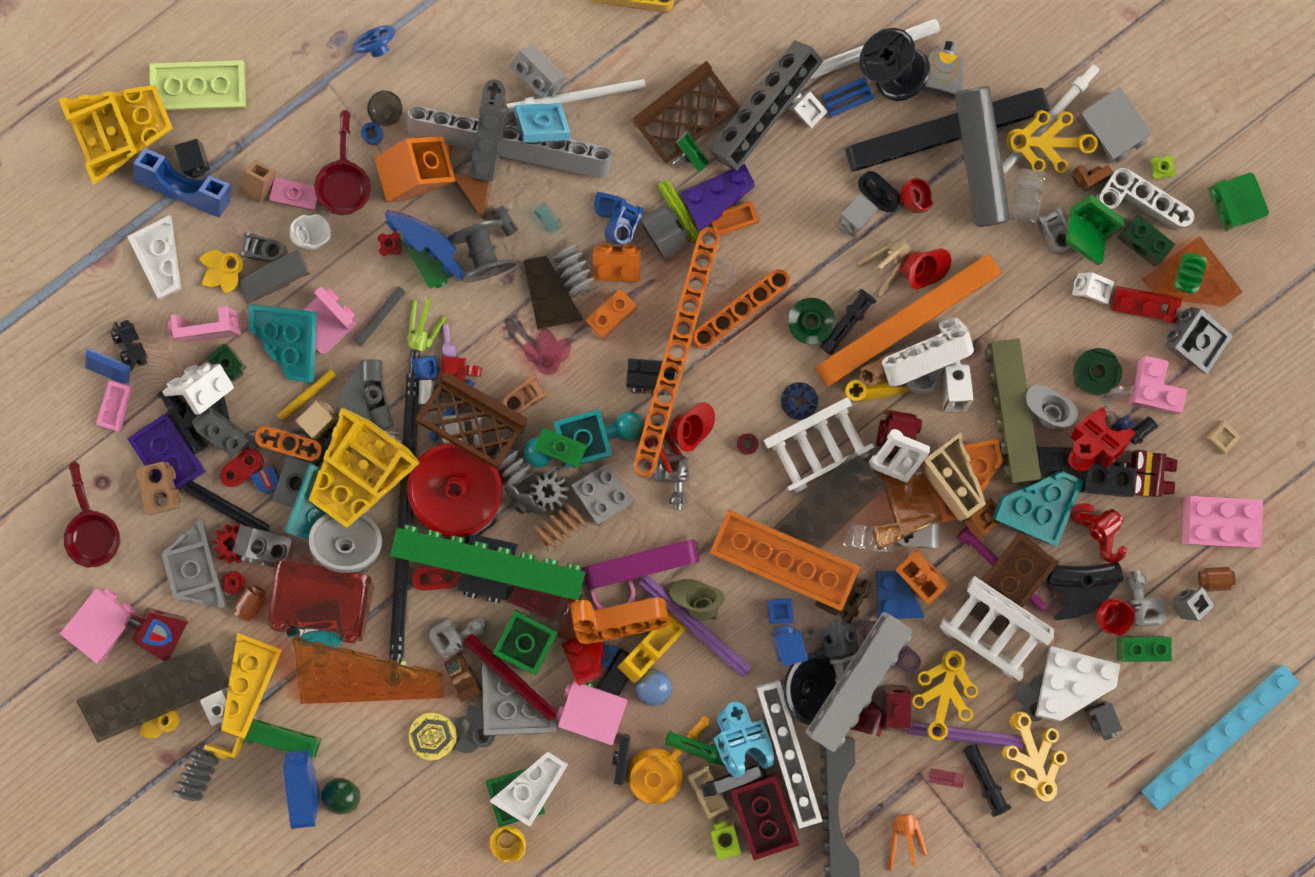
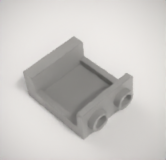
M1120 87L1083 111L1076 118L1081 126L1086 124L1091 133L1097 138L1098 143L1108 155V159H1106L1108 163L1114 160L1117 163L1129 156L1128 150L1133 147L1138 150L1148 143L1146 138L1152 134Z

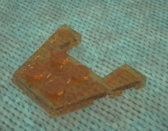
M855 465L854 473L859 488L876 485L884 486L895 521L892 524L873 527L872 532L878 550L941 519L942 511L934 487L923 473L915 472L906 483L874 469L864 468L863 465Z

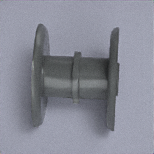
M502 220L478 223L461 229L448 237L453 244L467 243L470 251L468 257L472 258L475 269L464 274L461 278L462 283L488 279L504 273L517 265L513 259L497 261L494 252L496 246L492 245L489 235L498 231L503 226Z

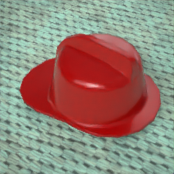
M943 248L929 252H913L907 257L905 263L899 266V270L903 272L911 288L918 290L934 284L946 276L951 267V254Z
M703 402L695 405L687 413L678 414L671 422L670 432L667 434L668 439L679 444L680 448L685 452L693 451L713 429L715 423L714 409L710 404Z

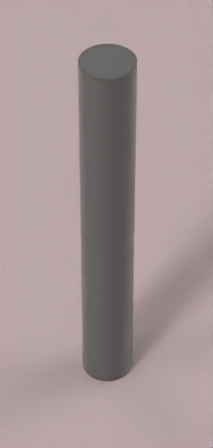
M398 286L354 341L362 346L406 291Z

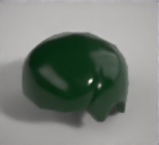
M333 778L325 784L321 792L322 803L334 814H350L358 807L361 800L360 790L349 779Z

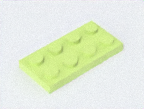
M243 60L150 64V86L156 85L166 111L246 108L245 62Z

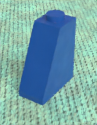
M310 750L288 752L285 754L283 773L291 829L314 827L316 825L320 792Z

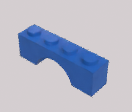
M144 148L133 163L135 183L220 218L230 203L231 184L211 175L204 180L189 179L178 173L165 156Z
M789 624L776 627V632L771 633L778 661L782 662L783 666L807 661L801 632Z

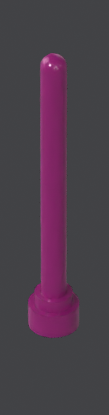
M968 526L957 535L956 538L962 544L971 545L992 566L998 558L970 532ZM1034 593L1028 601L1039 611H1045L1046 604Z

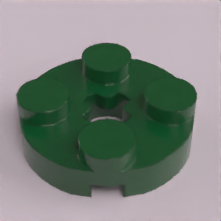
M1094 348L1085 351L1075 361L1073 367L1074 383L1089 395L1100 396L1109 393L1121 381V364H1119L1115 354L1107 349ZM1098 365L1100 366V371L1103 372V376L1100 375L1095 378L1092 369H1095Z

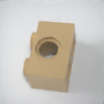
M315 401L296 422L311 438L321 441V437H325L328 434V429L333 430L338 423L337 410L331 404L326 402L322 404Z

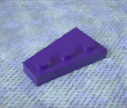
M743 164L738 171L731 169L682 191L681 195L700 232L713 220L719 219L729 206L735 205L755 187V183L746 165Z

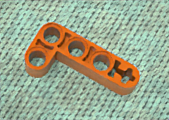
M659 597L594 610L592 603L588 600H578L571 604L573 628L578 641L582 644H592L665 628L669 624L666 601Z

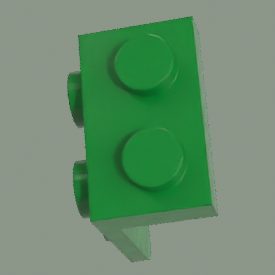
M1247 173L1228 181L1222 180L1208 188L1211 201L1215 204L1219 221L1224 227L1225 232L1264 218L1269 214L1261 189L1253 173Z
M1090 195L1070 208L1066 242L1096 265H1100L1104 260L1106 237L1124 227L1125 219L1093 195Z

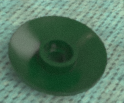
M802 299L790 310L788 316L789 330L794 338L801 343L808 345L819 344L825 341L834 330V312L821 299ZM807 319H814L815 325L808 326Z

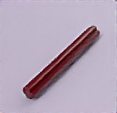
M470 634L464 640V645L548 721H552L558 714L557 710L501 659L494 655L478 638Z

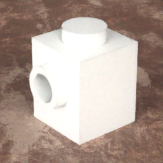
M227 688L200 700L211 726L219 724L222 728L228 694Z

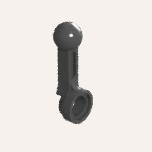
M303 428L291 431V433L304 434L306 437L311 438ZM255 430L248 431L245 434L249 439L245 446L249 449L259 447L255 441ZM261 435L265 439L264 443L267 440L278 442L279 439L270 435ZM285 438L283 445H288L291 449H294V438ZM303 446L300 450H308L310 447Z

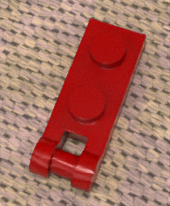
M1116 286L1110 308L1111 311L1176 323L1178 317L1176 312L1181 307L1182 299L1171 295ZM1162 304L1168 305L1167 311L1161 310Z

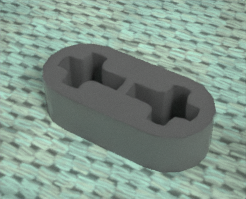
M492 79L485 84L479 115L481 107L485 103L503 107L506 90L501 81ZM498 86V90L501 92L496 93L495 100H491L492 94L489 89Z

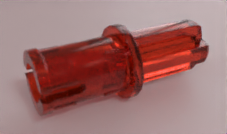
M567 598L564 612H561L563 616L558 633L559 638L571 640L574 631L571 604L578 600Z

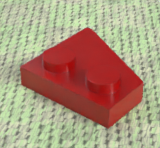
M575 637L561 644L579 686L601 676V660L604 654L603 641L582 644Z

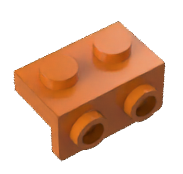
M608 243L594 246V281L640 282L641 247H636L633 244L612 246Z

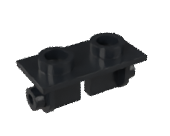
M125 320L120 323L121 326L119 327L117 322H114L111 337L113 342L119 344L122 350L120 353L122 362L130 366V371H133L136 363H138V366L147 364L146 359L148 356L142 343L135 345L131 343L139 340L133 323Z

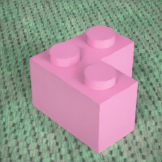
M1144 356L1138 359L1129 405L1177 415L1183 411L1187 390L1164 385L1169 361Z

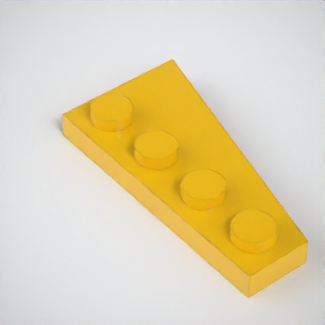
M237 633L222 732L243 740L245 739L280 658L281 649Z

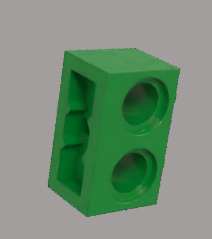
M1117 637V660L1122 662L1172 661V637Z

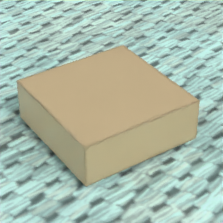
M1222 421L1206 439L1222 454H1226L1239 441L1241 436L1225 421Z

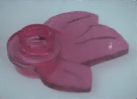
M546 328L538 335L536 344H524L526 358L528 361L536 364L539 372L544 375L556 373L560 367V362L566 360L571 351L569 338L561 339L557 342L554 335ZM546 360L553 362L550 368L544 366Z

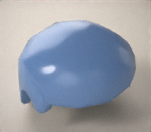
M650 668L634 684V689L637 697L643 703L657 706L664 704L670 698L672 683L666 674L656 668Z

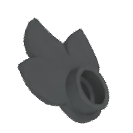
M510 483L505 486V492L510 496L513 508L517 512L522 514L525 512L544 514L546 512L544 507L534 502L531 494L518 492Z
M1043 675L1034 678L1030 686L1019 682L1016 689L1017 700L1023 705L1022 710L1028 714L1031 721L1043 719L1036 717V713L1033 714L1030 711L1032 705H1038Z
M469 705L466 717L457 718L452 721L456 728V735L460 738L455 750L461 753H472L478 747H487L495 739V735L487 736L486 739L479 737V732L484 731L483 710L476 706Z

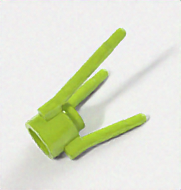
M430 297L426 299L418 329L415 330L417 300L413 299L409 332L406 338L408 340V347L425 352L426 347L431 348L433 340L447 319V316L443 315L429 338H427L428 333L423 332V327L431 302Z

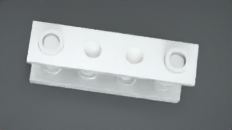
M848 397L762 441L766 450L772 448L781 459L793 483L786 487L788 492L794 490L797 493L807 488L806 482L855 457L859 461L871 455L869 450L874 448L873 444L864 447L847 414L849 413L847 408L852 406ZM834 415L836 419H840L856 452L844 458L826 425L828 424L826 419ZM814 426L815 430H819L835 463L825 468L821 467L805 436L807 435L805 430ZM791 437L798 441L814 472L804 479H801L784 447L786 445L784 441Z
M973 576L967 588L970 597L952 620L944 615L940 628L948 637H955L1001 668L1008 677L1021 681L1024 668L1020 665L1038 642H1044L1049 645L1054 638V629ZM982 601L989 606L990 610L973 633H970L960 625L977 602ZM1003 615L1009 619L1010 624L991 647L980 638L996 617ZM1023 628L1029 632L1030 637L1011 660L1000 652L1017 629Z

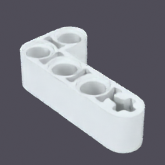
M1126 168L1116 170L1107 179L1096 197L1104 203L1103 196H1110L1113 204L1106 206L1112 210L1124 199L1175 231L1186 228L1194 220V213L1191 208ZM1116 176L1124 178V186L1117 184ZM1136 188L1144 191V198H1139L1136 195ZM1156 201L1164 203V211L1156 207ZM1179 214L1182 215V219H1181V220H1182L1183 222H1179V221H1178V220H1179V216H1178Z
M956 317L946 318L939 323L941 334L884 358L882 365L888 384L891 386L902 385L970 356L974 352L968 328Z

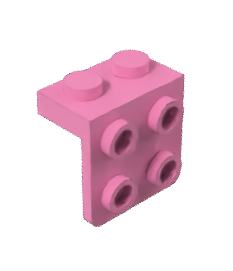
M320 286L314 292L318 297L304 310L317 311L316 349L321 354H326L357 325V322L353 319L355 314L346 305L343 308L337 302L339 297L330 288L326 291Z

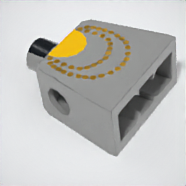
M943 41L941 52L931 51L928 57L931 65L930 77L921 92L955 100L954 94L956 91L962 90L964 58L954 55L956 43Z

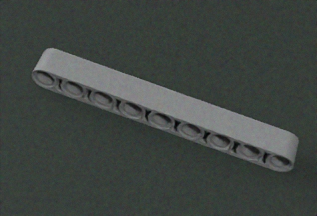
M414 106L408 110L407 133L414 138L443 136L446 145L474 150L479 119ZM506 125L499 147V154L505 158L597 178H604L610 173L612 152L604 146L572 139L534 143L523 142L519 128Z

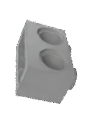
M859 193L840 215L837 221L840 225L838 228L846 236L852 235L855 238L871 220L878 208Z

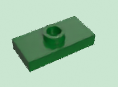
M543 427L534 450L579 468L588 445Z

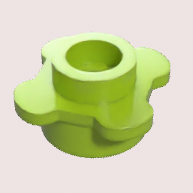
M1166 155L1163 158L1155 156L1151 159L1152 176L1155 179L1159 180L1166 176L1169 178L1175 176L1176 170L1173 169V156Z

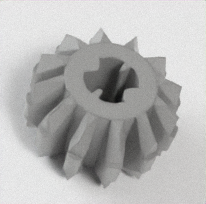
M544 472L545 480H542L537 475L535 479L539 482V485L530 484V487L537 489V492L529 494L532 497L538 496L534 502L539 504L542 501L541 506L545 509L547 504H549V509L553 512L555 511L553 503L556 502L558 507L562 508L563 504L559 499L568 500L569 497L563 495L562 491H568L569 487H560L566 481L565 478L555 482L558 473L554 472L550 480L548 472ZM548 485H552V490L555 491V495H550V498H546V493L543 492L545 487L549 488Z

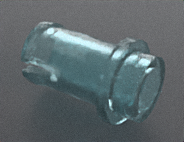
M546 203L535 209L534 213L546 227V232L554 234L562 227L560 224L561 220L554 216Z

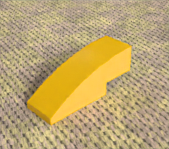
M668 613V626L651 631L619 664L618 668L634 684L687 629L670 613Z

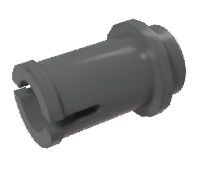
M503 205L494 210L492 214L494 216L493 220L503 221L501 229L505 236L508 237L519 229L508 214L509 209H505Z

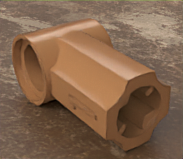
M892 351L861 368L859 377L862 383L870 387L883 380L887 381L882 361L895 352Z

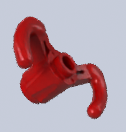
M1079 503L1072 507L1070 518L1073 522L1084 525L1090 530L1091 537L1100 544V556L1104 561L1116 563L1125 558L1127 548L1124 546H1120L1116 554L1112 553L1114 534L1121 529V525L1124 523L1119 512L1110 509L1109 511L1105 510L1098 516L1080 513H1092L1094 506L1091 504Z

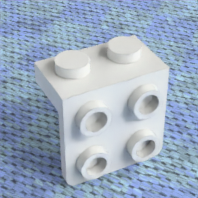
M207 363L202 366L192 365L188 367L182 377L169 381L167 383L168 387L162 392L164 396L183 395L194 414L197 415L208 409L234 389L220 364L209 365Z

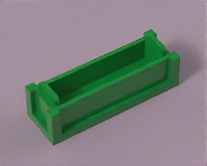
M253 719L244 740L248 741V745H252L255 742L287 752L310 750L311 758L313 759V757L317 756L322 738Z

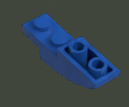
M391 210L385 212V216L388 219L385 223L393 232L399 231L404 236L402 241L411 250L415 247L418 252H421L427 246L428 248L425 251L432 259H439L444 264L442 269L451 278L455 275L460 280L466 273L464 268L452 257V254L457 249L446 236L413 216Z

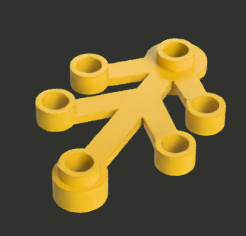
M1039 110L1035 113L1034 119L1024 129L1011 130L1005 140L1007 148L1015 153L1021 152L1030 162V168L1035 172H1042L1045 169L1046 163L1043 159L1037 157L1029 146H1038L1053 163V169L1058 173L1066 172L1069 165L1052 147L1078 148L1081 152L1092 153L1098 146L1097 138L1091 134H1082L1079 138L1053 137L1063 127L1073 122V115L1067 111L1060 112L1057 120L1039 137L1031 136L1041 125H1046L1050 121V114L1047 111ZM1044 113L1046 118L1043 122H1040L1039 116ZM1067 114L1069 117L1068 121L1063 123L1062 117ZM1016 136H1019L1020 143L1015 145L1013 140ZM1088 139V146L1083 147V140ZM1036 161L1041 162V166L1038 169L1034 167ZM1062 161L1064 167L1058 170L1057 164Z
M957 650L947 651L942 656L941 664L917 675V683L920 686H927L933 678L946 672L944 681L922 695L917 694L911 699L913 708L922 709L927 702L940 695L934 722L927 728L929 738L934 741H940L947 736L948 729L944 721L950 699L958 711L957 717L960 721L968 722L973 717L972 710L965 705L953 685L956 675L964 687L963 695L967 699H973L978 695L977 686L972 684L963 669L965 658ZM950 658L956 659V666H951L949 664ZM924 674L928 677L927 683H923L920 680L921 675ZM968 687L974 689L975 693L973 696L967 694ZM917 697L922 699V706H917L915 704V699ZM963 710L968 711V719H964L961 716ZM934 727L940 729L939 736L933 734L932 730Z
M1014 712L1009 718V724L1013 730L1020 731L1028 756L1020 753L1016 746L1011 745L1005 746L1002 754L1005 759L1014 760L1032 769L1036 779L1028 776L1027 772L1022 768H1014L1011 771L1010 777L1013 782L1023 783L1033 788V792L1039 800L1051 801L1057 793V786L1054 782L1059 766L1066 763L1067 756L1063 751H1053L1050 755L1051 763L1046 774L1043 765L1051 744L1058 740L1059 733L1054 728L1044 729L1042 741L1037 751L1029 729L1031 725L1030 717L1025 712ZM1022 717L1024 718V724H1023V726L1021 725V722H1020ZM1050 731L1052 732L1051 739H1049L1048 737ZM1010 749L1013 750V755L1011 757L1009 756ZM1058 754L1060 755V761H1059V762H1057V760H1056V756H1057ZM1018 772L1021 773V778L1019 780L1017 779ZM1046 785L1048 786V791H1047V793H1045V786H1046Z

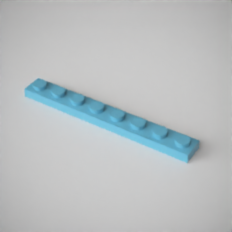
M1280 665L1141 791L1142 794L1160 811L1296 688L1300 682L1284 665Z

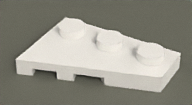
M169 215L127 236L157 298L161 300L181 290L172 217Z
M548 751L489 802L526 825L531 826L568 766V763Z

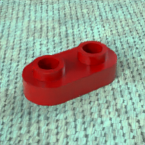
M254 449L244 450L221 469V482L228 487L240 486L263 467V455ZM252 456L254 462L253 464L248 465L247 458ZM230 471L235 473V477L232 480L228 478Z
M427 566L420 567L413 573L412 582L417 589L422 591L448 589L455 587L459 583L461 575L460 572ZM447 572H451L453 574V579L451 581H447L445 579V574ZM424 574L429 576L427 583H423L421 580Z

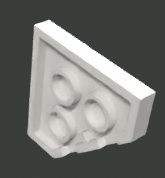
M1050 646L1048 648L1036 717L1060 722L1113 690L1117 686L1120 664Z

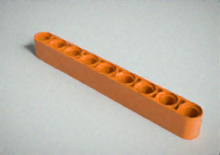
M987 254L815 367L816 371L827 387L833 385L1002 274L1001 270L991 255Z

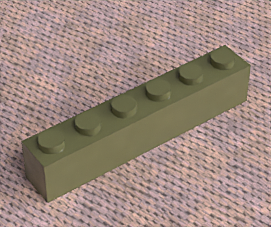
M1020 338L991 342L988 344V348L985 349V358L987 363L990 362L991 372L988 373L990 386H994L995 395H992L993 408L997 409L999 417L996 419V429L998 433L1001 432L1002 442H999L1001 455L1005 457L1006 465H1003L1004 478L1008 479L1009 484L1041 479L1031 410L1026 402L1027 383Z

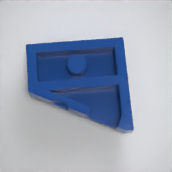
M876 571L877 619H879L883 611L896 619L924 618V614L908 583L897 571Z

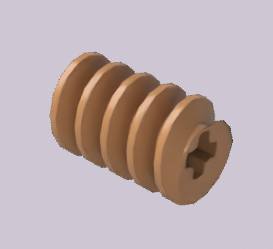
M565 504L566 513L558 509V518L552 514L549 515L551 523L542 520V529L537 525L534 526L535 535L547 552H549L547 545L556 548L555 539L563 543V534L572 537L571 529L579 532V523L585 527L587 526L575 507Z

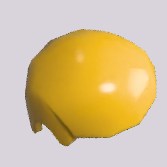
M509 825L497 828L491 835L489 847L492 854L503 863L507 861L518 862L525 854L526 839L519 828Z

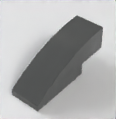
M296 250L241 279L238 284L246 303L249 304L289 286L291 282L303 278L310 273L302 254Z

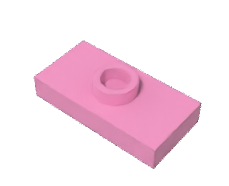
M274 177L269 199L271 202L312 211L317 210L319 201L316 198L314 186Z
M108 380L96 422L97 426L117 432L121 431L134 386Z

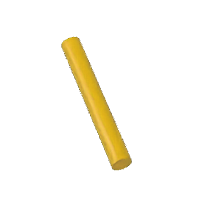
M329 369L279 412L277 416L282 421H285L337 375L332 369Z

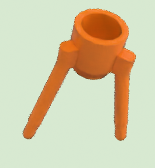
M915 814L897 815L896 822H892L893 832L889 855V871L893 870L898 831H900V835H907L912 866L916 865L913 834H916L922 854L924 856L927 855L919 829L918 819H915Z

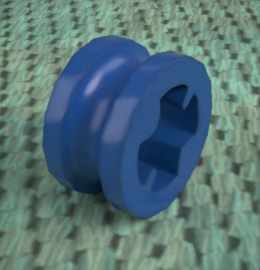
M368 122L361 130L362 138L370 145H377L383 140V130L377 123ZM372 128H375L378 136L376 138L372 136V139H369L367 131L369 129L373 131Z

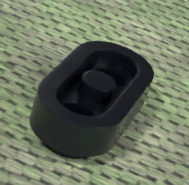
M868 171L859 178V190L880 210L892 212L899 206L901 198L898 191L877 172Z

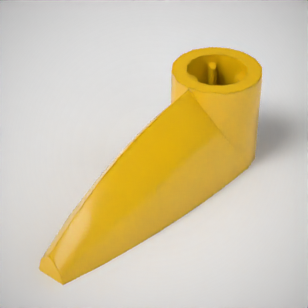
M852 380L844 388L845 398L848 397L852 403L879 400L909 392L905 383L899 386H891L888 384V381H881L869 387L860 380ZM853 385L858 386L857 389L860 388L861 390L857 397H853L854 394L851 395L849 392Z

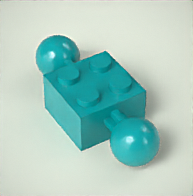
M597 409L555 421L554 426L556 433L588 445L581 461V466L613 457L609 439L619 437L624 441L631 442L640 438L644 429V421L639 414L627 411L621 413L616 418L614 424L605 426L601 411ZM539 437L527 441L523 448L525 461L533 467H543L552 459V457L534 450ZM565 463L567 469L575 467L568 463Z

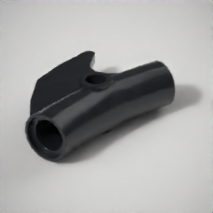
M1119 562L1091 566L1056 565L1048 575L1047 583L1064 594L1067 604L1060 612L1054 615V620L1077 618L1096 611L1124 580ZM1085 576L1087 577V583H1086V584H1084V582H1083V578H1084Z

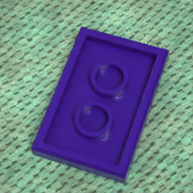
M167 413L127 438L144 466L158 462H169L170 466H173L176 474V479L173 480L175 489L180 490L189 481H193L207 472L197 456L194 455L192 448L172 417L168 416ZM159 470L153 473V480L157 483L162 478Z

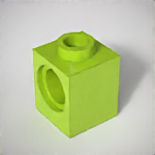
M726 820L715 823L714 828H711L710 832L718 860L740 855L741 850L733 822L728 824ZM723 833H728L732 837L731 842L727 845H723L718 841L719 836Z

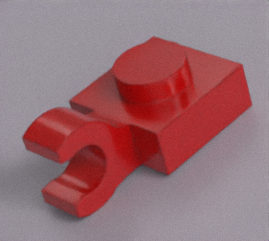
M442 356L440 380L445 372L462 381L465 380V375L481 377L482 367L466 365V358Z

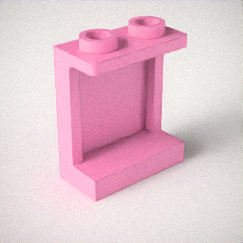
M227 306L219 307V322L188 326L187 319L177 314L170 315L171 321L168 322L169 333L173 335L174 339L184 343L241 336L238 312Z
M109 588L95 589L60 633L96 664L103 663L108 658V652L128 628L124 626L130 613L135 614L136 612L131 605L125 602L122 604L116 599L118 597L117 594Z
M576 680L573 681V684L568 683L563 696L568 699L565 707L560 706L556 716V720L560 721L558 727L613 745L628 698L586 684L579 686Z

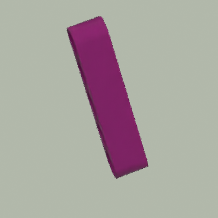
M690 539L581 567V569L586 572L584 580L588 591L700 561L695 541Z

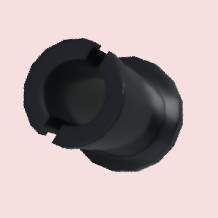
M1147 416L1134 429L1131 428L1135 432L1131 443L1134 445L1142 444L1143 439L1158 428L1157 423Z

